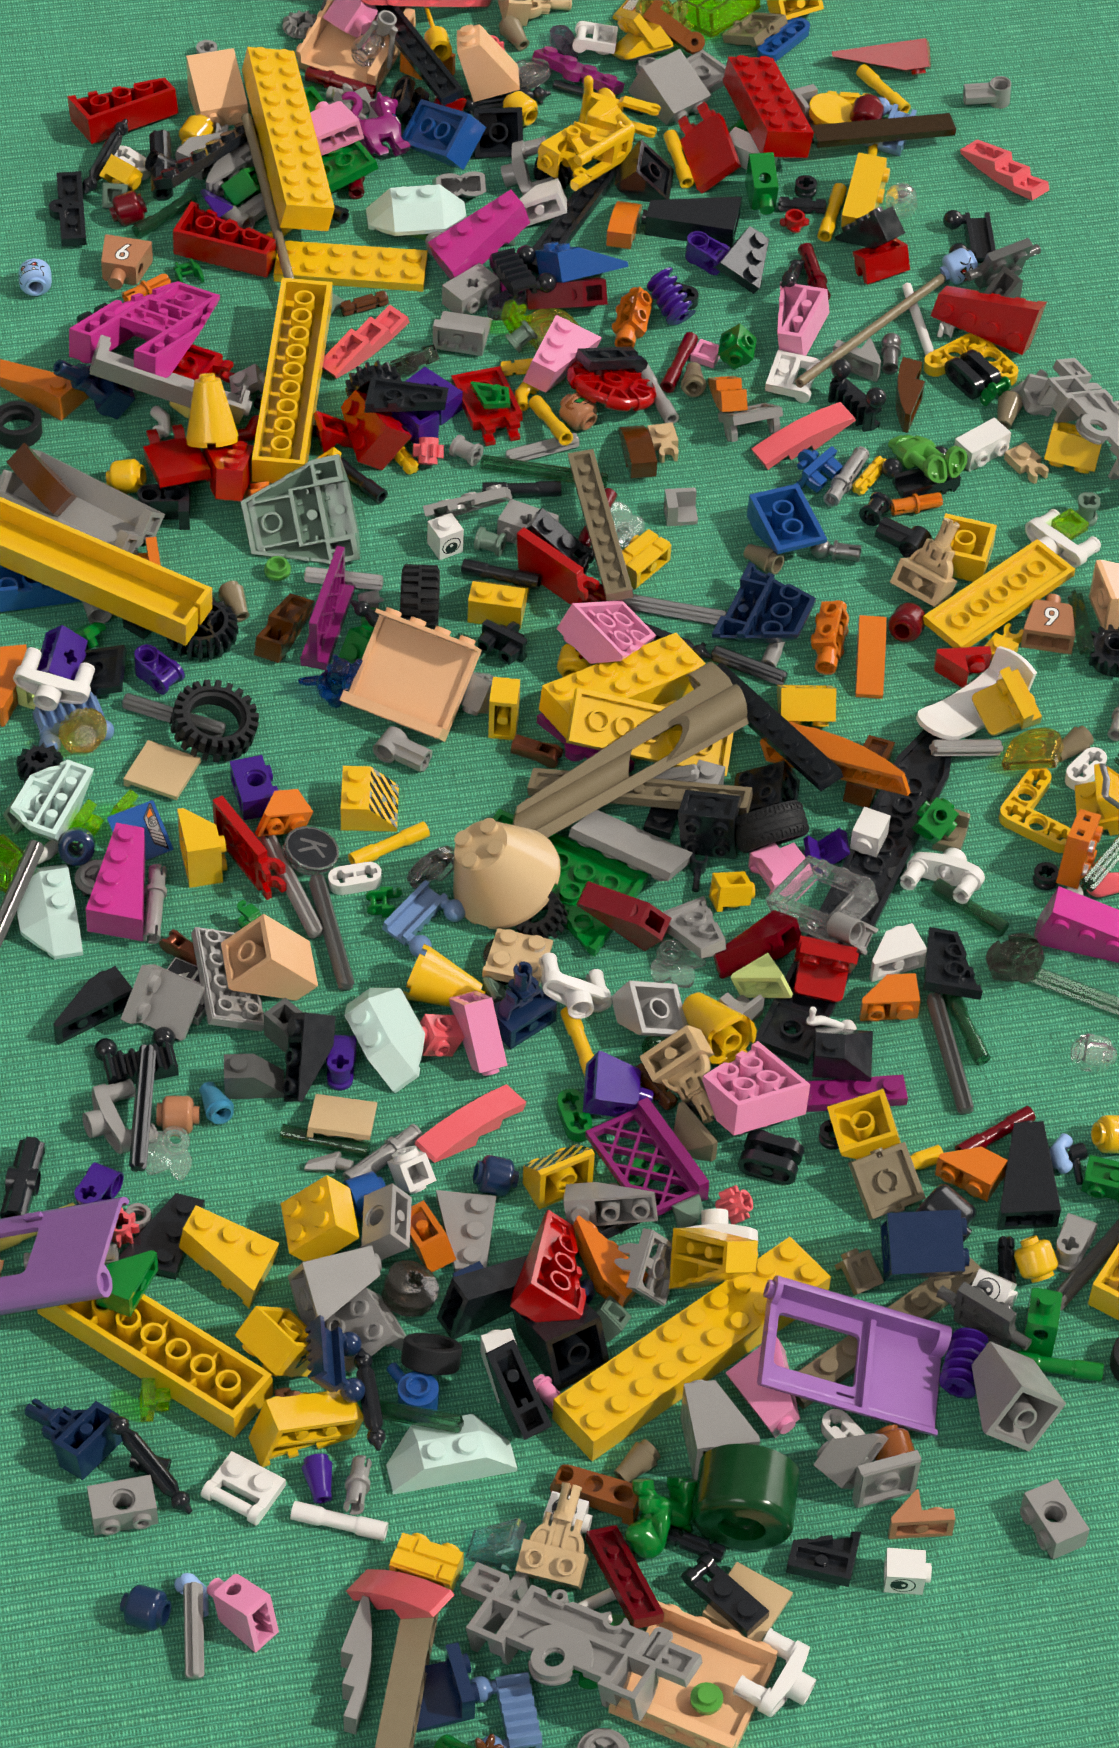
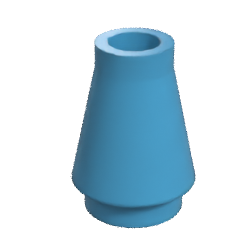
M204 1083L200 1087L199 1093L202 1096L207 1119L215 1124L228 1122L234 1114L232 1101L217 1088L215 1083Z

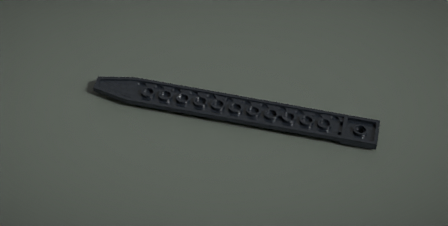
M923 729L897 756L893 765L905 773L910 794L905 796L880 790L871 809L891 817L888 835L877 857L850 849V854L846 857L806 937L843 944L827 932L828 921L835 912H842L876 927L921 836L911 829L920 817L916 812L925 800L930 802L936 797L939 798L949 779L952 756H933L929 749V745L932 744L933 740L946 739L934 736ZM793 961L785 977L793 992L792 998H774L756 1034L755 1042L759 1041L772 1053L808 1065L813 1056L815 1027L807 1024L806 1019L810 1016L809 1009L810 1007L816 1008L815 1016L823 1015L831 1018L838 1002L815 999L795 993L794 984L798 962ZM852 971L851 973H848V975H847V980H846V985H847V983H848V981H849V979H850V977H851L853 971ZM791 1027L795 1028L796 1034H789L785 1030H790Z

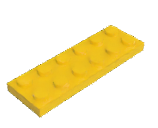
M285 241L294 279L332 282L333 286L420 292L424 290L428 250ZM277 254L274 281L281 282L284 276Z
M1036 539L923 616L924 624L953 648L971 647L1030 607L1035 600H1040L1072 578L1075 574V568L1040 540Z
M577 687L574 689L566 743L602 750L666 707ZM677 724L633 749L630 757L654 763L665 758L672 752L682 735L681 724ZM733 733L673 767L690 764L697 765L698 760H703L725 766L724 777H726Z

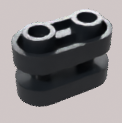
M408 75L403 76L397 81L391 93V99L398 101L395 114L397 117L403 114L402 121L406 125H408L420 100L429 101V93L422 87L414 90L415 81Z
M974 349L961 354L960 358L954 357L948 360L944 366L948 379L972 400L982 396L981 393L990 383L998 384L1001 380L1000 371L989 363L980 352Z
M754 1130L747 1134L744 1143L745 1150L741 1152L738 1168L741 1172L751 1177L781 1185H790L796 1180L799 1170L797 1165L801 1163L805 1150L799 1141L794 1138L771 1134L765 1130Z

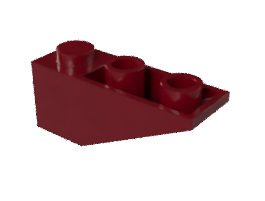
M594 277L575 279L563 283L557 282L555 289L549 293L537 290V293L532 294L527 289V309L607 305L606 279Z
M589 881L586 882L576 904L643 951L648 950L663 940L672 919L646 901Z
M773 910L727 943L725 950L713 955L719 978L723 979L732 976L734 972L767 953L773 960H776L795 949L797 940L800 935L802 936L797 918Z

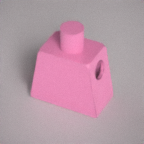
M334 0L323 18L342 31L359 39L370 28L378 10L375 5L366 4L361 0Z
M325 101L319 102L315 107V111L310 113L321 156L364 139L359 119L341 101L328 104Z
M239 1574L232 1575L225 1582L220 1578H215L210 1582L207 1587V1594L214 1600L218 1619L252 1651L256 1653L279 1632L270 1594Z

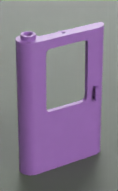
M127 1197L0 1219V1238L38 1232L26 1270L20 1274L0 1277V1316L109 1297L112 1292V1278L104 1262L121 1207L129 1204Z
M778 1275L773 1280L769 1279L763 1293V1296L767 1298L757 1377L759 1386L893 1425L896 1424L900 1427L934 1437L937 1436L938 1430L935 1429L940 1364L941 1358L946 1353L951 1341L952 1329L950 1326ZM779 1316L790 1317L855 1337L858 1345L853 1387L777 1366L774 1363V1352Z

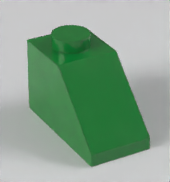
M254 166L241 170L221 185L225 198L235 206L242 205L253 196L261 193Z
M150 1250L109 1263L107 1269L112 1278V1292L107 1298L96 1299V1304L131 1317L158 1271L157 1252Z

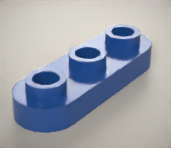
M800 17L789 19L788 23L780 28L777 34L769 36L762 45L757 47V57L768 56L773 58L774 61L779 60L808 37L810 23Z

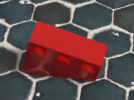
M355 390L344 401L341 410L357 462L383 470L412 435L402 428L400 421L392 417V412L364 413L367 394Z
M238 441L223 447H216V444H207V448H202V454L211 470V478L206 479V481L210 482V489L215 499L243 500L252 479L254 445Z

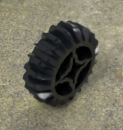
M213 597L212 610L202 624L198 625L197 631L186 646L167 637L166 640L172 647V651H177L180 657L187 655L189 661L194 657L198 658L200 662L203 658H209L212 661L215 655L222 658L223 651L230 652L231 646L235 645L239 629L236 614H233L231 607H226L224 601L216 603Z

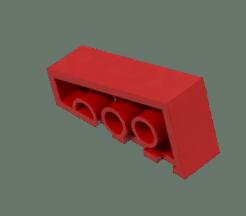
M164 77L134 83V88L113 87L112 92L104 94L92 91L87 92L88 97L77 99L76 95L67 96L70 120L91 144L99 143L107 139L109 134L114 132V125L125 118L128 120V131L178 114L176 89Z
M191 201L173 229V253L267 278L276 262V239L249 227L243 229L238 226L237 221L221 219L217 217V212L210 209L204 211L199 208V204Z
M946 286L938 294L930 316L1023 355L1031 346L1047 302L1028 301L1026 298H1010L1001 296V294L979 293L976 290Z

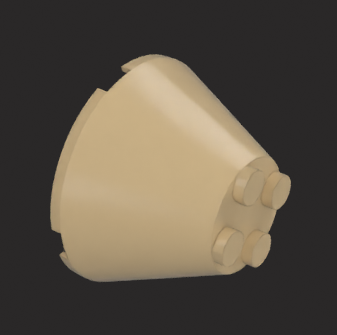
M486 818L458 832L454 838L456 843L454 848V899H458L465 909V918L475 925L487 926L489 929H505L523 923L536 915L549 901L548 895L554 884L558 885L561 869L559 855L551 841L538 831Z

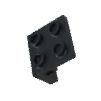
M784 760L737 773L734 786L752 787L753 796L749 812L787 801H798L800 780Z
M685 790L678 811L681 848L695 853V855L705 856L706 854L710 857L736 859L735 822L741 806V796Z

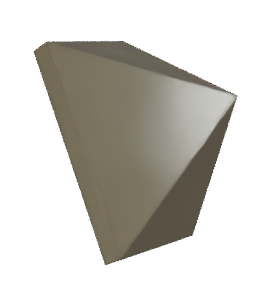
M684 1101L678 1103L674 1134L693 1159L712 1162L716 1159L718 1141Z

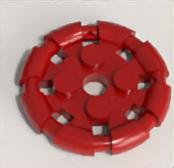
M577 360L567 370L568 383L572 389L576 390V393L591 403L596 404L599 402L605 404V408L627 412L632 408L634 411H640L651 406L656 398L654 384L652 383L653 388L647 386L650 380L643 379L641 377L642 373H636L633 368L619 369L618 371L606 369L592 372L586 370Z

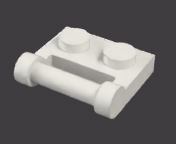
M579 21L575 26L576 38L572 45L574 51L582 53L585 50H592L601 55L614 54L618 27ZM593 34V39L586 38V35Z
M778 350L766 381L765 391L795 397L797 401L807 403L812 394L810 389L814 379L802 388L794 384L800 368H804L807 371L820 362V360L814 357Z
M231 1451L212 1479L205 1483L201 1491V1497L208 1501L215 1500L247 1517L248 1522L258 1525L285 1488L286 1479ZM225 1486L257 1504L252 1506L222 1490L221 1487Z

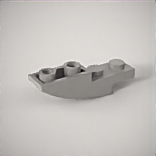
M248 141L217 160L206 179L207 191L222 197L224 195V190L221 187L222 184L241 170L254 166Z

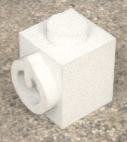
M416 1146L397 1150L392 1154L393 1159L387 1161L394 1182L402 1191L414 1194L424 1190L426 1185L437 1181L427 1154L418 1151Z

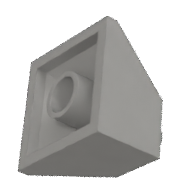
M628 981L611 996L617 1023L638 1035L669 1037L687 1025L677 984Z

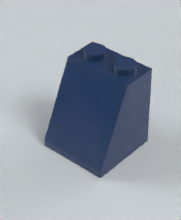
M961 1209L887 1213L879 1221L884 1282L961 1275L965 1272V1267L969 1266V1250L963 1246V1236H967L966 1217H961Z

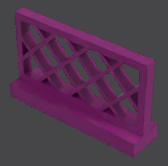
M337 546L309 621V636L300 658L301 666L322 670L328 669L351 604L350 602L354 596V586L345 584V547Z
M648 1097L638 1101L636 1109L586 1131L585 1137L620 1186L655 1192V1198L661 1199L660 1204L656 1206L658 1216L672 1210V1205L696 1194L700 1195L701 1202L708 1199L709 1180ZM633 1120L640 1126L638 1133L623 1130L624 1124ZM604 1133L615 1136L613 1144L600 1142L597 1137ZM619 1138L635 1140L634 1148L629 1149L617 1146ZM640 1142L653 1144L655 1147L654 1154L638 1151ZM614 1153L629 1156L628 1166L615 1163L613 1160ZM639 1158L650 1161L649 1170L632 1167L634 1159ZM655 1163L668 1165L671 1169L669 1175L653 1172ZM629 1175L646 1178L643 1187L630 1184L628 1181ZM650 1179L665 1182L664 1192L649 1189ZM671 1184L682 1186L687 1191L681 1195L668 1193Z

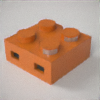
M1079 809L1067 836L1056 883L1078 889L1082 879H1088L1091 866L1093 867L1098 850H1096V846L1100 842L1104 828L1099 826L1100 814Z

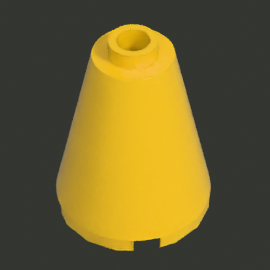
M214 373L200 374L199 379L194 381L186 435L188 446L207 448V444H216V447H223L238 442L237 428L220 378L215 377Z
M426 944L422 947L426 954L425 956L419 954L406 987L411 990L409 993L403 991L407 1000L451 1007L449 1002L451 997L473 991L486 993L481 990L482 983Z
M701 992L689 995L685 999L682 1009L689 1026L701 1029L714 1055L709 1057V1061L712 1064L731 1063L741 1051L748 1052L746 1048L750 1042L754 1044L757 1029L749 1017Z

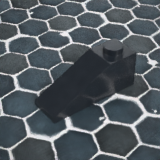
M116 966L106 971H101L90 978L53 1023L55 1041L58 1045L124 1012L133 988Z
M511 1340L485 1353L502 1411L513 1436L526 1440L552 1427L515 1340Z

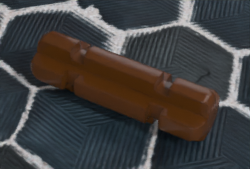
M382 290L375 292L374 296L371 293L353 298L352 302L350 300L342 301L340 303V310L343 316L353 315L354 311L360 313L374 309L376 305L378 307L385 306L389 303L387 293Z
M643 1063L635 1066L641 1071V1086L653 1090V1098L656 1101L660 1100L659 1104L665 1110L669 1111L677 1105V1096L670 1090L667 1092L668 1088L665 1085L653 1082Z

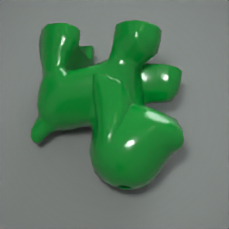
M668 1476L666 1486L669 1490L670 1498L656 1493L654 1480L652 1479L632 1480L633 1492L639 1496L638 1506L641 1516L639 1520L634 1521L627 1527L625 1538L639 1557L652 1559L660 1555L665 1548L670 1526L681 1527L685 1532H692V1504L696 1492V1479L685 1476Z

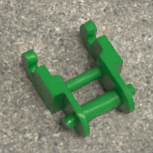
M192 258L189 259L188 263L180 265L177 261L174 262L175 267H173V270H175V278L178 282L184 283L182 276L193 273L195 277H198L200 283H204L202 270L199 264H196ZM191 268V270L182 272V269Z
M1004 376L998 384L990 383L981 393L982 398H980V402L982 405L988 406L997 394L1000 397L1003 392L1010 391V379Z
M392 886L380 887V890L367 892L365 896L370 901L367 913L370 915H382V918L389 917L395 911V906L388 905L387 898L400 897L402 895V888L398 887L396 888L397 892H394ZM376 901H382L383 904H376Z
M241 900L237 904V910L242 914L238 918L240 928L245 927L262 915L260 910L252 903L246 906V901Z

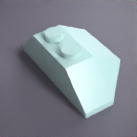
M440 184L389 188L366 208L368 229H376L393 236L430 234L436 231L443 233L467 218L464 201Z
M65 760L58 766L48 767L31 774L12 804L10 813L33 834L59 842L64 832L70 828L81 808L94 769Z
M61 864L35 869L16 911L21 935L38 948L46 951L54 960L83 955L77 910L67 865Z
M369 988L348 1003L344 1016L367 1059L391 1090L397 1093L418 1078L425 1032L403 991L400 988Z
M474 1414L411 1425L386 1464L393 1495L517 1471L510 1441Z

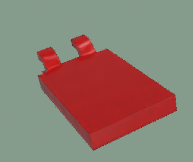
M705 102L697 106L703 121L695 125L694 123L690 124L686 116L678 120V124L685 134V137L680 139L696 188L702 194L741 167L724 117L719 113L716 114L713 109L709 110Z
M193 344L172 372L193 380L199 379L200 374L214 373L215 377L227 383H230L229 377L235 374L230 372L234 363L229 360H223L221 353Z
M500 366L451 375V384L463 391L462 408L473 431L481 429L485 446L496 445L493 433H496V429L503 427L507 429L510 442L520 440L518 428H520V421H523V413ZM471 382L498 384L509 387L510 408L484 409L471 389Z
M182 424L172 426L175 439L160 441L157 429L146 430L149 445L143 446L144 457L160 488L211 478L210 467L200 448L187 445Z
M525 527L517 532V557L520 570L541 574V585L570 605L572 603L599 602V598L588 594L586 589L591 588L597 591L599 589V581L585 575L583 567Z
M223 795L213 799L214 824L217 826L218 835H224L228 854L257 890H262L266 900L272 898V891L270 889L272 887L279 889L281 893L285 892V881L278 876H271L270 870L275 869L282 875L286 873V865L278 858L268 857L267 849Z

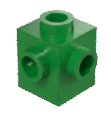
M739 323L721 334L718 356L734 370L742 365H747L754 358L757 338Z
M936 797L930 802L925 800L916 812L920 817L911 829L934 845L944 835L948 837L957 826L954 820L959 813L954 810V805L944 798L939 799Z

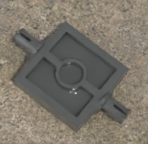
M1029 238L1020 240L987 253L981 265L966 271L965 277L968 281L975 279L974 282L977 287L982 289L991 284L1004 265L1019 276L1022 273L1026 260L1040 254L1041 248L1038 244L1033 245Z
M965 1281L957 1290V1294L944 1285L938 1290L936 1297L951 1305L954 1311L955 1322L965 1328H972L984 1333L989 1338L988 1342L991 1341L1007 1349L1012 1342L1025 1351L1029 1348L1032 1339L1017 1331L1015 1327L1017 1313L1008 1304L994 1300L980 1287L971 1286Z

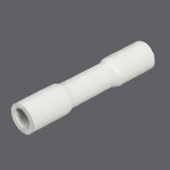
M299 1501L294 1502L290 1517L291 1520L349 1531L359 1536L385 1541L389 1524L388 1522L372 1518L356 1517L326 1510L323 1507Z

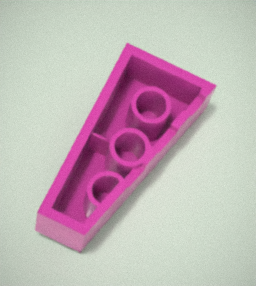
M510 189L430 240L428 244L437 264L450 279H453L478 263L483 265L492 253L498 252V249L504 243L509 244L528 226L530 220L524 204Z
M116 823L86 907L87 931L143 941L145 835L143 827Z
M1058 886L1038 917L1032 943L1119 963V910Z

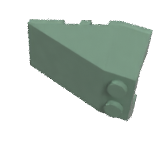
M340 454L313 459L241 501L251 554L272 557L281 556L289 559L330 564L336 547L342 546L345 547V562L361 559L359 529L349 480Z

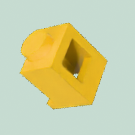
M111 154L99 176L108 183L128 184V188L134 191L140 186L143 173L131 164Z
M745 871L712 873L709 898L717 912H723V907L737 908L739 906H750L751 899L755 897V885L750 881Z

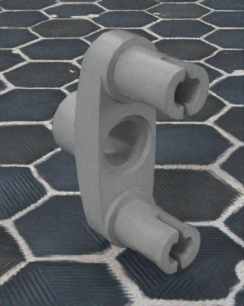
M545 136L525 142L521 140L512 143V163L501 166V173L506 187L518 184L524 196L534 186L553 180L551 176L550 178L532 182L526 160L529 156L538 154L540 143L546 140Z
M131 1079L110 1085L104 1083L93 1086L92 1104L94 1110L83 1113V1125L88 1137L91 1139L104 1135L108 1143L118 1154L130 1152L132 1129L125 1128L113 1103L135 1097V1087ZM150 1123L149 1143L157 1142V1129L153 1123Z

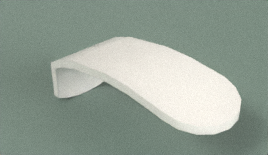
M999 646L988 669L951 696L920 709L916 720L924 730L934 736L946 740H959L985 728L972 702V696L974 693L995 684L1000 670L1008 666L1011 671L1018 668L1029 691L1037 672L1021 655L1013 650Z

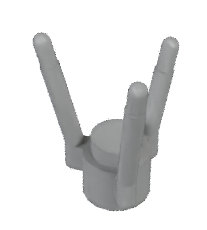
M383 10L378 14L376 21L372 22L370 28L356 47L360 49L374 30L375 37L378 35L387 36L389 34L387 68L390 69L393 61L395 35L398 31L395 27L397 18L392 12Z

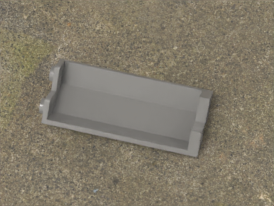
M100 335L89 368L91 375L189 408L191 407L195 380L175 373H171L169 377L164 378L134 368V359L110 352L111 338ZM243 385L239 395L225 391L236 424L240 423L243 415L248 416L251 409L252 401H250V391L247 385Z
M32 449L77 496L60 516L54 515L29 490L14 471L3 470L0 475V497L134 555H137V549L143 543H146L147 537H156L165 516L164 513L40 450Z

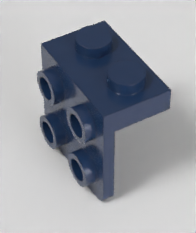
M458 1642L445 1645V1661L425 1666L427 1676L416 1733L475 1719V1702H480V1696L476 1682L470 1683L468 1673H471L468 1654L461 1653Z

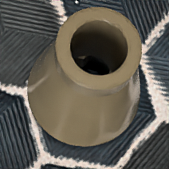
M512 15L503 18L499 23L500 34L512 43L517 50L522 51L526 49L529 41L526 38L520 20Z
M696 362L687 364L681 381V389L690 397H697L706 389V381L702 374L701 366Z
M1005 391L998 398L997 420L1008 430L1011 429L1012 423L1023 406L1021 396L1014 391Z
M749 544L744 550V558L750 560L766 574H777L783 567L784 556L776 554L771 548Z
M228 581L222 584L218 590V598L220 601H224L226 607H231L233 614H236L237 622L246 620L249 617L243 586L239 585L237 581Z
M1082 725L1078 728L1073 727L1060 743L1052 749V753L1059 762H1063L1090 748V745L1094 743L1093 736Z
M643 1439L640 1443L635 1442L623 1461L614 1470V1474L618 1479L630 1482L656 1467L657 1461L661 1456L648 1440Z

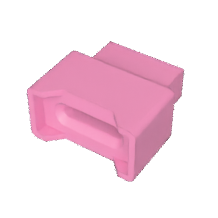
M772 843L751 852L749 856L748 867L750 871L760 874L771 889L769 896L772 900L797 890L798 881L811 876L812 873L811 864L795 843L779 848L776 843Z

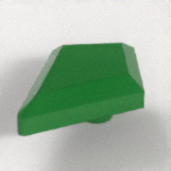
M471 382V389L484 409L510 408L509 387L498 384Z
M93 622L83 625L73 632L88 640L87 646L91 649L98 645L95 636L104 631L106 627L104 623Z

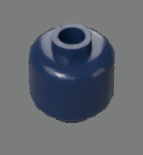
M73 827L66 830L58 843V853L61 859L72 866H81L88 863L96 849V841L93 835L81 827Z
M486 1155L481 1161L478 1160L476 1162L473 1172V1184H477L479 1192L505 1197L511 1188L515 1189L517 1187L519 1171L515 1170L511 1159Z
M136 1585L130 1593L126 1592L123 1595L120 1611L124 1612V1620L127 1625L147 1631H155L167 1623L171 1612V1602L167 1600V1595L163 1590L145 1585Z

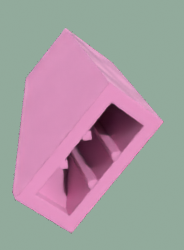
M473 991L449 998L453 1015H455L465 1037L463 1044L472 1070L482 1073L483 1076H488L500 1072L499 1068L508 1066L492 997L478 991Z
M776 1336L774 1363L777 1366L789 1369L785 1349ZM759 1346L725 1373L776 1438L780 1434H786L791 1431L800 1419L795 1396L758 1385L757 1377L761 1346Z

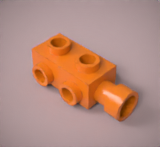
M640 286L638 288H631L629 293L621 297L620 304L616 306L617 318L612 323V330L616 334V347L634 348L636 339L641 338L647 331L653 298Z
M840 600L821 602L820 612L815 617V634L811 635L812 649L816 650L818 655L815 669L824 675H831L836 672L838 659H841V656L844 654L845 636L849 632L847 605Z

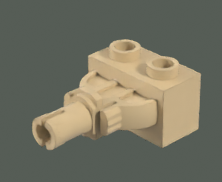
M497 0L502 19L512 15L520 20L522 26H527L528 19L536 18L541 14L549 15L550 9L570 11L572 7V0Z
M944 518L935 540L926 539L923 547L915 551L911 557L900 558L890 583L934 607L949 599L957 583L952 578V559L955 551L951 550L950 544L960 524L957 522L953 524V520Z
M686 1025L639 1057L653 1082L665 1085L671 1091L678 1093L684 1103L692 1100L703 1123H709L714 1120L712 1116L715 1118L702 1081L703 1076L710 1072L709 1057L714 1055L701 1029Z
M562 1482L551 1526L552 1513L545 1512L543 1523L533 1531L530 1539H523L515 1571L528 1574V1577L581 1590L589 1558L584 1554V1541L580 1534L583 1521L579 1519L575 1521L574 1515L582 1487L573 1484L570 1499L568 1500L571 1485L570 1483Z

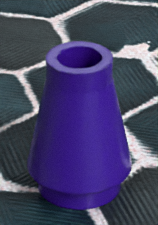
M321 1453L305 1457L301 1470L311 1491L313 1502L323 1504L331 1501L332 1461L329 1460L327 1454Z

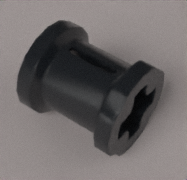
M881 492L872 493L869 503L864 505L859 511L861 520L869 526H877L882 519L883 513L888 512L891 508L890 498Z

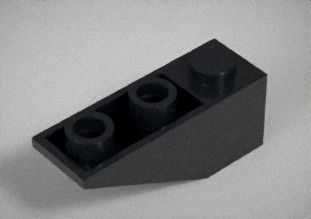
M880 206L842 227L843 232L835 236V239L875 249L905 234V231L893 206L885 210Z
M307 1012L290 1013V1020L287 1024V1033L289 1035L288 1049L285 1053L286 1077L282 1087L284 1102H302L334 1046L336 1016Z

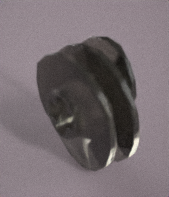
M402 1260L394 1263L384 1280L381 1296L384 1304L391 1311L401 1316L419 1317L429 1312L438 1297L439 1286L433 1273L424 1265L414 1261Z

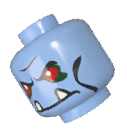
M959 248L942 258L943 266L940 267V272L945 275L946 281L950 279L953 284L959 285L967 281L965 277L966 271L977 268L978 262L971 250L967 251L964 248Z
M35 258L28 259L21 264L18 272L21 290L30 296H40L48 292L52 283L50 266L45 261Z

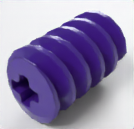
M669 267L652 276L647 283V289L649 292H652V298L657 300L656 304L658 308L662 309V315L667 317L666 322L668 325H678L692 317L696 310L688 311L692 306V302H683L688 295L686 292L678 294L683 286L681 284L673 285L678 278L677 276L669 277L673 272V269Z
M965 1327L959 1328L952 1333L951 1342L939 1377L940 1386L950 1395L963 1399L975 1396L976 1389L972 1364L988 1343L989 1338L984 1333Z

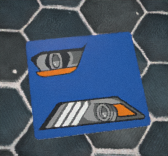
M153 800L107 817L112 832L116 823L144 828L145 861L173 850Z

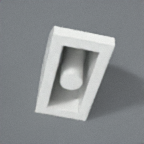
M558 178L534 186L520 198L530 220L528 226L567 213V198Z
M913 923L905 926H896L886 931L872 959L870 980L872 982L883 979L887 974H900L924 967L927 948Z

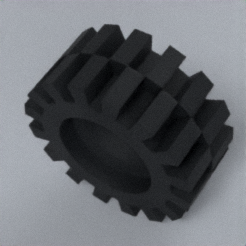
M550 892L548 895L549 901L540 910L548 909L546 916L535 923H531L533 919L531 917L527 921L516 925L515 927L520 933L532 936L539 935L546 939L552 936L555 939L558 937L557 931L563 932L564 927L561 924H567L568 920L565 916H568V913L565 909L566 907L554 892Z

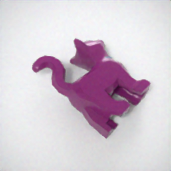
M347 91L342 94V100H352L354 102L350 111L359 119L364 139L359 141L374 159L375 156L373 154L375 153L384 157L389 154L388 148L382 145V142L385 141L390 145L395 156L406 154L409 151L410 144L402 139L401 123L395 114L398 107L396 99L382 96L380 92H377L376 100L371 101L369 104L378 117L361 120L358 117L363 108V100L360 95L354 91Z

